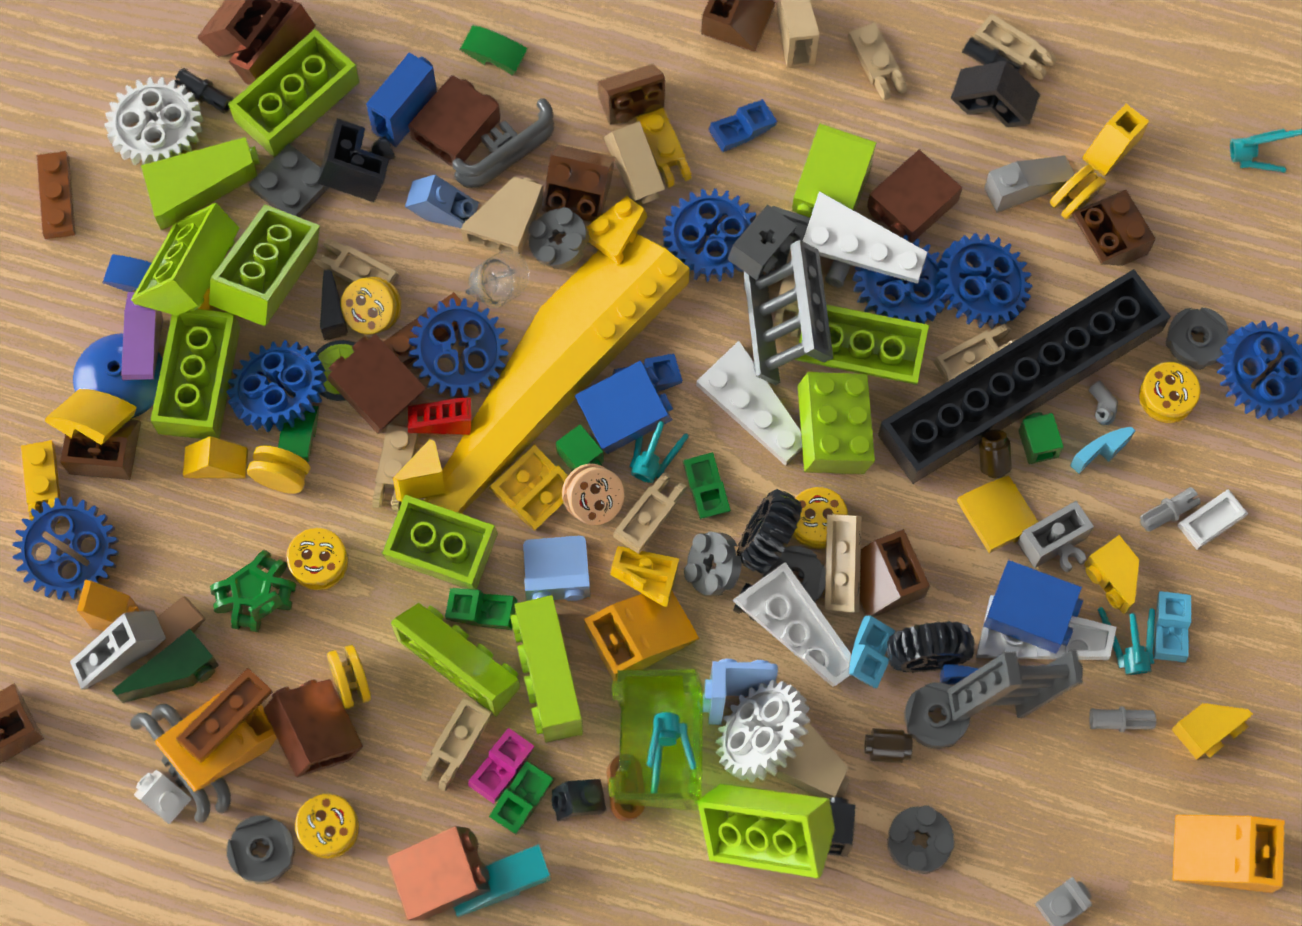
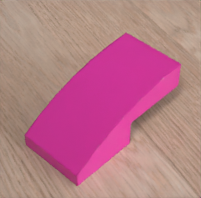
M508 728L489 751L487 759L470 778L468 786L495 804L522 768L535 746Z

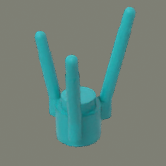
M1279 129L1250 137L1231 139L1232 162H1240V168H1257L1284 173L1286 168L1283 166L1252 161L1254 157H1258V144L1302 135V129L1287 132L1286 129Z
M659 421L647 451H643L642 455L640 454L643 436L636 439L633 458L629 466L632 469L631 475L641 481L653 483L655 478H660L662 473H664L667 466L689 438V435L683 434L662 463L659 464L660 458L654 454L664 427V422Z
M1099 607L1098 612L1102 623L1111 625L1104 608ZM1153 608L1149 609L1146 652L1145 647L1140 646L1137 619L1134 613L1130 614L1133 647L1125 648V655L1122 652L1116 635L1114 637L1112 647L1117 656L1118 667L1125 668L1126 675L1151 672V665L1154 664L1155 609Z
M662 712L654 716L653 734L647 761L648 767L653 766L652 798L657 797L663 746L675 745L677 739L681 737L690 768L695 770L697 767L687 735V724L680 723V717L671 712Z

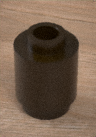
M989 430L982 434V439L979 441L980 470L991 478H1001L1012 469L1010 439L1007 438V434L1002 430Z
M872 728L871 735H865L864 753L870 754L871 761L902 763L903 760H911L913 748L912 734H905L904 730Z

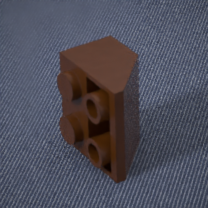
M709 0L702 14L701 34L756 52L776 2L774 0Z
M654 64L597 81L598 97L609 125L617 122L626 123L633 117L665 108V76Z
M558 144L550 154L541 211L549 212L565 207L579 215L582 220L590 222L596 220L602 215L611 185L615 157Z
M1126 189L1079 209L1072 214L1101 265L1123 266L1148 255L1156 239Z
M130 419L102 445L81 432H77L72 438L65 434L60 463L70 475L130 480L141 421Z
M904 529L876 539L861 549L860 604L866 616L875 617L926 597L930 585Z
M15 683L0 691V764L44 739Z

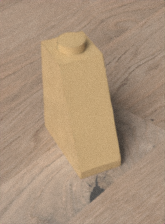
M777 0V14L786 68L815 65L819 30L810 0Z
M640 121L612 131L603 137L611 156L615 157L616 167L633 201L641 199L642 204L658 199L659 195L657 192L664 190L665 187Z
M514 176L462 225L463 242L520 260L530 234L529 226L535 221L543 202V186L534 179H521Z
M808 722L803 725L808 730V734L802 735L799 738L803 746L794 747L793 751L796 757L788 756L785 759L787 766L784 768L779 764L774 776L817 797L831 798L836 797V795L843 797L850 782V779L845 777L848 767Z

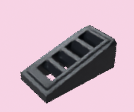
M330 269L324 270L322 283L320 329L324 340L346 336L348 333L341 310L336 282Z

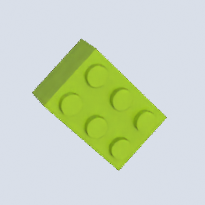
M807 372L798 384L804 473L864 474L875 462L868 375Z
M405 495L382 554L388 562L466 589L477 590L498 532L494 525Z

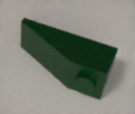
M189 629L112 691L122 703L194 686L197 682L202 683L208 680L215 673V668L219 664L192 630Z

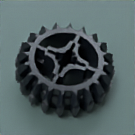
M775 489L768 493L767 497L757 506L738 543L737 556H741L743 566L753 572L757 571L762 574L776 564L777 559L781 557L783 551L787 548L790 539L793 538L792 535L800 520L802 506L801 502L795 499V496Z
M937 621L935 623L926 622L922 625L905 627L903 630L892 634L887 641V655L891 666L895 670L904 673L909 671L912 673L936 671L942 669L944 664H964L975 654V642L971 629L968 625L960 622Z

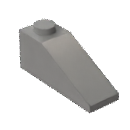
M1066 156L1017 161L990 171L984 189L998 213L1059 190L1075 173Z
M154 611L123 613L70 661L81 689L93 686L148 655L166 637Z

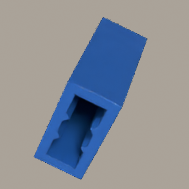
M409 52L366 103L372 132L380 138L386 136L389 143L394 147H397L410 132L409 123L437 92L433 65L426 58L421 56L418 58Z
M641 360L575 395L601 449L606 454L655 430L659 421H663L665 425L673 420L669 414L673 407L665 393L660 395L655 386L660 381L652 366L646 368Z
M1008 560L983 627L1057 654L1061 645H1068L1074 628L1068 625L1071 617L1077 618L1084 600L1078 597L1082 587Z

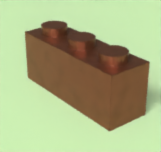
M276 0L280 4L249 47L236 52L228 61L246 84L251 85L315 28L316 24L301 3L294 0Z

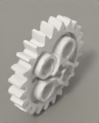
M148 77L147 85H143L139 80H136L137 88L132 89L128 85L125 86L127 90L126 95L116 94L119 103L110 102L109 105L113 112L105 114L109 121L105 123L108 132L107 137L110 143H113L112 146L115 152H120L124 160L130 157L133 165H137L140 160H142L144 165L151 161L155 162L181 155L183 149L192 152L189 142H199L196 133L203 131L200 124L203 121V117L200 112L199 103L195 102L196 100L192 92H187L185 85L178 88L175 80H172L168 85H166L163 77L159 79L157 84L153 83L151 77ZM153 102H158L157 104H155V105H153V106H148L149 104H151V103H153ZM174 118H180L175 122H170ZM133 123H138L134 127H129V125ZM154 139H160L156 143H151Z
M771 680L768 686L760 683L758 691L752 687L749 688V696L745 698L740 695V704L738 706H730L733 711L731 716L726 715L723 717L727 722L726 726L718 728V731L723 734L722 737L716 740V743L721 746L716 751V754L721 757L719 763L725 767L726 771L741 781L748 779L750 782H754L756 777L763 781L766 778L767 771L773 776L776 775L779 764L785 768L787 766L785 759L788 756L796 757L793 751L794 747L803 746L799 738L802 735L808 734V730L803 725L810 722V718L805 715L810 708L804 704L806 698L793 686L787 685L784 681L778 684Z

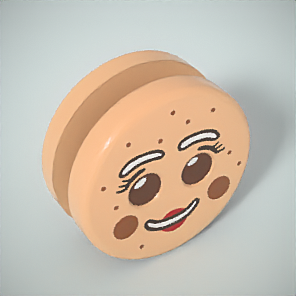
M585 464L577 467L568 475L563 485L562 499L566 509L571 515L585 524L601 525L611 521L619 513L624 503L625 493L621 480L615 473L598 464Z

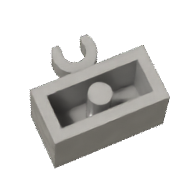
M1074 501L1023 530L1017 543L1034 569L1059 555L1060 566L1068 573L1072 569L1068 557H1075L1080 565L1085 562L1086 556L1084 552L1074 546L1087 539L1094 526L1078 502Z

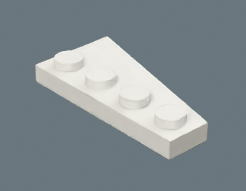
M819 192L803 242L818 249L819 255L822 257L918 284L927 257L925 250Z
M740 341L696 381L698 388L785 466L802 450L800 429L768 382L756 377L754 362Z
M786 562L732 600L832 687L838 685L851 675L849 674L852 654Z
M993 595L989 598L984 622L993 601ZM1072 616L1068 625L1074 628L1067 646L1061 645L1057 654L983 627L976 658H996L1004 652H1016L1017 659H1057L1070 650H1077L1079 660H1108L1111 656L1116 627Z

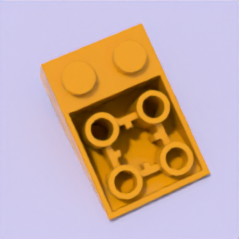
M671 591L667 607L662 606L644 594H640L614 603L584 619L585 631L615 684L700 639L673 591Z
M222 692L215 695L157 738L155 743L193 791L196 792L269 751L277 737L262 705L238 726L202 763L198 762L177 742L176 737Z
M1175 815L1172 881L1273 893L1283 887L1284 820L1255 816Z

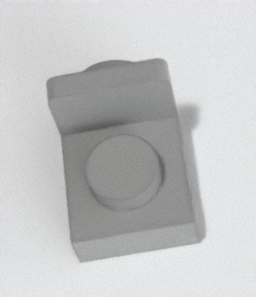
M1071 877L1064 884L1036 902L1035 905L1050 926H1064L1092 906L1089 900L1091 894L1082 882H1076Z

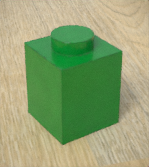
M1041 412L1033 413L1026 416L1022 421L1018 432L1028 464L1059 458L1064 446L1053 413L1043 415Z
M581 424L556 441L557 454L571 471L585 464L603 466V450Z

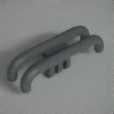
M545 98L537 101V107L540 110L538 113L539 120L521 133L517 134L504 120L499 124L504 134L496 127L490 130L491 135L495 139L494 141L487 134L481 136L483 144L490 150L491 154L477 164L468 165L459 158L454 159L452 166L456 170L454 178L457 182L465 187L479 188L546 142L554 130L553 109Z
M159 704L153 709L151 715L148 713H137L131 719L130 725L135 730L144 726L155 741L165 733L157 721L164 717L174 727L183 719L172 706ZM164 754L161 761L165 766L171 765L168 770L171 776L178 775L176 783L179 787L185 785L196 802L195 820L198 823H204L210 813V802L204 788L194 792ZM221 777L211 784L218 796L215 809L218 813H225L231 803V794L225 779Z

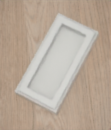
M1228 489L1179 522L1177 526L1195 549L1198 550L1245 518L1248 512Z

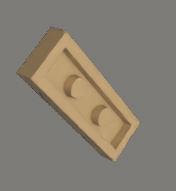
M827 515L825 610L859 611L862 516Z

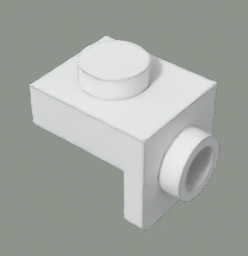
M157 770L153 774L147 773L136 786L138 791L134 794L135 797L169 825L191 800L187 794Z

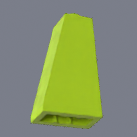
M246 137L141 165L154 217L160 230L167 229L175 222L193 214L257 176L255 165L260 164L255 146L249 148Z

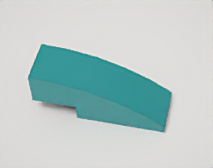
M533 846L487 865L490 876L488 884L491 891L457 905L454 909L457 917L520 895V892L551 881L540 846Z

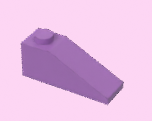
M128 292L124 311L122 380L154 379L163 315L161 311L134 304L131 298L135 292Z

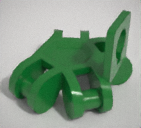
M262 550L251 563L227 579L212 584L210 592L216 599V602L213 604L214 612L226 613L232 610V629L239 630L240 627H248L251 632H259L262 618L275 609L291 610L293 602L290 601L291 592H295L297 584L280 578L286 570L287 562L282 559L276 561L271 558L272 554L270 552ZM265 568V569H267V570H269V571L266 573V572H264V571H262V570ZM271 586L279 589L278 594L276 591L270 593ZM230 591H232L233 597H228ZM243 605L250 606L248 610L251 615L243 614Z

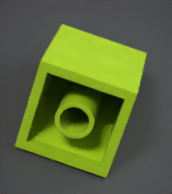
M819 123L793 198L792 211L811 218L819 192L855 211L871 171L877 142Z

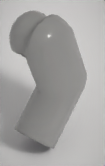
M1098 381L1089 388V392L1098 401L1095 418L1100 424L1109 425L1116 418L1118 401L1104 384Z

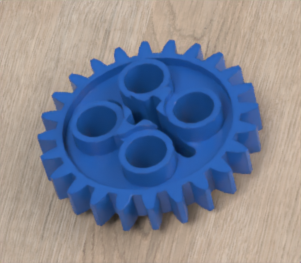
M717 188L713 189L712 195H707L705 189H701V197H696L693 192H690L689 202L680 198V208L672 206V216L665 217V224L667 226L663 227V236H665L663 238V246L669 247L668 251L687 265L690 270L694 271L695 280L699 278L700 274H705L706 282L710 281L711 275H716L718 281L721 282L723 273L733 278L734 268L743 272V270L731 263L728 257L733 244L756 219V213H748V203L739 206L740 196L730 200L729 191L727 190L722 197L718 196ZM709 213L712 214L714 217L711 219H705L701 215ZM723 216H727L722 222L719 223L720 219ZM735 229L739 233L728 234L726 230ZM692 235L697 239L695 241H687L684 237ZM704 246L702 252L700 254H696ZM712 251H718L722 255L719 257L710 256L709 253Z
M974 233L970 239L964 235L959 242L953 241L949 248L941 255L942 258L937 263L940 269L935 273V277L941 279L936 288L945 290L940 299L950 300L951 303L947 309L956 308L958 310L956 314L957 319L964 314L967 316L968 325L975 319L979 328H982L988 322L989 327L993 329L998 322L1000 325H1003L1009 320L1013 321L1026 308L1025 303L1031 298L1028 291L1033 285L1026 282L1031 277V273L1022 271L1027 262H1018L1016 260L1021 253L1015 252L1011 254L1009 252L1011 244L1009 243L1005 247L1000 246L1001 238L999 237L994 242H990L989 234H986L981 240L978 234ZM966 289H968L969 291H971V293H972L973 295L969 294V293L966 291Z
M905 235L903 239L908 241V237ZM917 238L913 243L917 247H919V239ZM930 244L921 248L927 252V257L918 284L855 266L857 272L854 273L852 280L857 283L853 292L861 293L857 302H867L864 310L867 313L873 310L877 315L912 322L916 321L925 324L927 319L934 321L937 313L941 314L945 307L944 304L948 301V299H940L945 290L936 288V285L941 280L935 277V273L940 269L936 261L940 253H928ZM914 291L923 293L925 297L917 296ZM885 295L893 296L896 301L887 299Z
M451 298L447 308L439 301L437 303V312L430 307L427 308L428 319L423 316L418 317L417 321L422 328L413 326L411 330L413 334L418 336V338H411L408 341V344L416 347V349L409 352L408 356L418 359L411 367L412 369L421 368L423 370L418 377L419 380L426 377L430 379L427 385L428 389L435 384L439 385V395L444 392L445 388L449 389L450 398L455 396L457 390H460L463 398H466L470 388L475 395H478L480 393L479 384L488 389L491 386L488 377L494 380L499 378V374L494 369L503 370L506 366L499 360V358H506L509 353L501 350V347L507 345L508 340L499 339V335L505 331V328H495L494 325L499 318L494 317L489 320L487 315L490 309L486 308L479 312V302L477 301L473 304L472 308L467 307L466 298L462 300L460 306H456L454 298ZM452 322H457L458 342L461 347H465L461 353V361L465 371L464 375L459 373L458 351L451 349L456 342ZM468 324L476 326L479 336L476 338L466 336L464 326ZM437 328L445 329L448 332L449 339L445 342L436 340L433 330ZM472 354L479 355L483 360V367H472L468 362V356ZM441 358L449 359L453 364V370L450 372L440 370L437 364L438 360Z
M1262 320L1257 325L1254 322H1250L1245 328L1242 326L1234 332L1235 334L1230 335L1226 339L1227 343L1220 348L1224 354L1217 359V362L1223 364L1224 367L1219 369L1217 374L1225 375L1226 377L1220 383V386H1229L1230 390L1227 392L1226 397L1235 395L1237 399L1234 406L1237 407L1242 403L1245 404V414L1255 409L1256 418L1259 419L1266 414L1268 420H1271L1277 415L1279 418H1283L1289 413L1292 414L1299 409V406H1302V344L1298 345L1296 343L1299 337L1298 334L1292 337L1288 336L1289 327L1287 326L1278 331L1277 322L1272 323L1268 327L1265 320ZM1261 345L1265 347L1267 354L1263 352ZM1281 352L1282 357L1267 370L1266 376L1259 380L1254 389H1252L1251 384L1267 369V364L1273 361ZM1243 366L1247 367L1250 375L1244 371ZM1284 366L1288 368L1290 374L1285 371ZM1266 386L1270 388L1273 396L1267 392Z
M284 340L281 347H278L275 341H273L268 350L261 345L259 354L256 355L250 351L249 356L251 359L249 361H239L243 367L242 369L232 370L236 378L228 380L231 389L226 391L230 398L228 403L237 418L242 419L246 426L252 424L255 430H259L263 425L266 432H270L272 426L276 425L278 430L282 431L283 424L286 422L291 427H294V419L298 417L302 421L306 420L303 413L305 411L314 413L315 410L312 403H321L322 399L318 393L326 392V388L323 385L327 381V377L324 374V366L315 352L312 353L308 346L301 348L299 342H295L290 347L288 341Z
M72 497L68 498L66 505H63L59 498H55L54 507L52 508L44 501L42 502L43 512L39 513L37 510L31 509L34 519L32 521L25 518L22 519V522L27 526L26 530L15 531L19 536L23 537L22 541L12 543L14 547L21 549V552L15 554L13 559L23 561V564L16 570L19 573L28 572L23 581L27 584L36 581L33 590L37 593L45 587V597L50 598L57 591V598L60 601L64 600L66 592H69L73 600H77L78 590L82 591L85 580L100 584L97 580L99 577L110 578L104 570L106 567L116 568V565L109 559L110 556L119 555L117 550L111 548V545L119 542V539L109 537L108 534L113 532L115 527L113 525H103L107 521L108 516L102 514L96 517L99 508L95 505L87 511V502L83 499L77 507ZM62 519L69 520V530L62 535L56 534V524ZM48 532L65 545H69L71 549L89 560L90 564L85 566L69 554L63 553L60 548L45 539L42 534ZM94 537L96 540L95 548L91 552L84 553L81 549L82 541L85 538ZM43 545H49L51 549L50 556L44 561H38L36 557L38 548ZM68 563H75L77 566L75 576L65 579L62 575L63 567Z

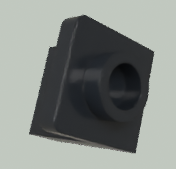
M601 779L566 781L552 789L551 804L556 813L557 821H565L572 816L597 815L607 811Z

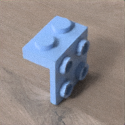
M583 536L530 539L523 543L524 581L527 601L553 595L554 600L565 599L567 601H578L590 597L586 539Z
M734 659L713 661L710 679H705L702 712L708 713V725H721L726 696H749V688L752 687L758 691L761 683L768 686L771 680L776 682L778 665L766 660H755L751 663L737 662Z

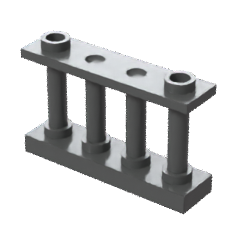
M801 240L790 244L791 262L771 271L769 274H762L757 281L744 272V288L747 296L754 370L756 377L774 385L780 383L778 367L805 354L823 363L833 359L819 250ZM794 274V289L770 300L768 286ZM797 301L798 315L773 327L772 313ZM801 328V343L777 354L775 340Z
M1070 650L1048 665L1021 666L1018 663L1016 652L1002 653L948 689L953 721H964L987 706L1015 705L1017 718H1024L1083 683V667L1078 659L1077 650Z

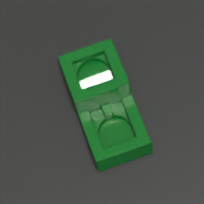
M472 25L459 50L482 64L488 61L513 76L528 48L499 33Z
M313 406L314 413L309 411L303 413L306 420L302 421L298 417L295 418L294 427H291L288 422L283 424L278 443L279 448L293 452L309 462L312 440L316 435L319 406Z
M714 453L683 460L686 477L699 518L703 519L730 512L729 502L723 481L720 479Z
M450 588L445 619L480 627L512 630L510 615L515 614L514 604L518 600L514 596L484 594L481 590Z
M526 761L509 789H505L488 817L515 835L518 834L543 799L555 778L533 763Z

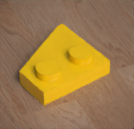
M628 196L624 197L587 226L590 236L589 243L619 265L624 259L622 252L626 245L633 244L637 237V231L642 228L647 219L645 209Z
M617 546L610 575L662 606L667 607L678 570L679 558L641 551L638 554L630 548Z

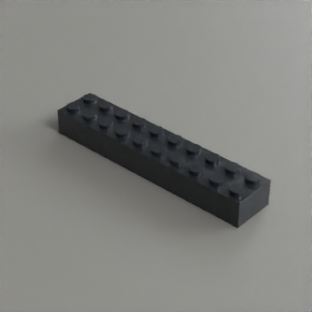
M1133 269L883 420L878 436L909 480L914 484L978 445L983 433L989 430H1002L1159 334L1164 330L1171 316Z

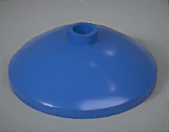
M123 333L108 335L93 342L80 355L73 372L75 392L79 389L96 390L125 400L137 407L132 417L134 418L143 414L154 405L163 358L158 351L154 379L122 380ZM115 365H119V366H120L117 371H115V372H111V371H110V369H111L113 366H115Z

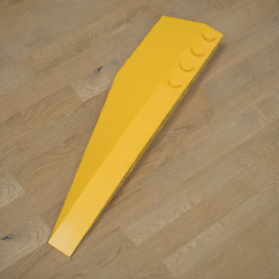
M636 234L637 237L632 245H626L622 252L624 259L619 265L598 250L540 307L505 368L499 375V378L473 418L470 435H463L443 468L446 494L426 497L424 501L462 514L576 398L575 395L583 391L689 284L690 268L670 251L639 234Z

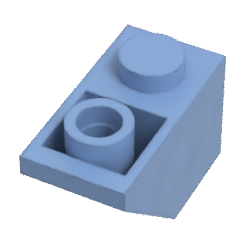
M431 175L412 182L405 207L426 221L462 228V225L477 211L479 202L437 175Z

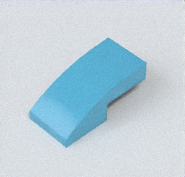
M1132 427L1121 428L1097 438L1075 455L1070 466L1080 474L1099 454L1109 462L1129 443L1136 430Z
M1159 591L1155 617L1154 659L1186 663L1189 657L1188 629L1191 624V595Z
M864 616L853 646L849 674L873 688H878L890 660L885 657L888 648L887 641L895 633V630L872 616Z

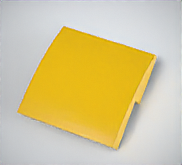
M79 389L46 417L45 422L71 438L77 432H81L102 445L134 416L137 407L108 393L90 389Z
M534 444L489 489L514 514L535 531L563 504L562 489L568 475L559 465L555 466Z
M1009 475L977 487L959 496L957 499L959 506L989 554L1012 541L1014 543L1018 542L1023 530L1038 523L1035 515Z

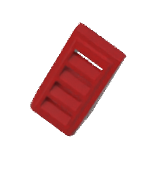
M456 398L408 406V433L470 435L471 398ZM417 416H423V421L417 422Z

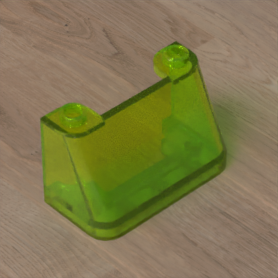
M618 670V681L612 682L613 700H618L621 708L619 771H616L615 777H610L609 779L610 797H614L616 804L699 810L697 801L702 798L703 684L697 670ZM662 712L675 713L680 717V723L687 724V735L697 767L695 770L690 768L681 737L677 739L675 745L663 746L658 792L651 793L653 766L648 767L647 761L653 734L654 716Z

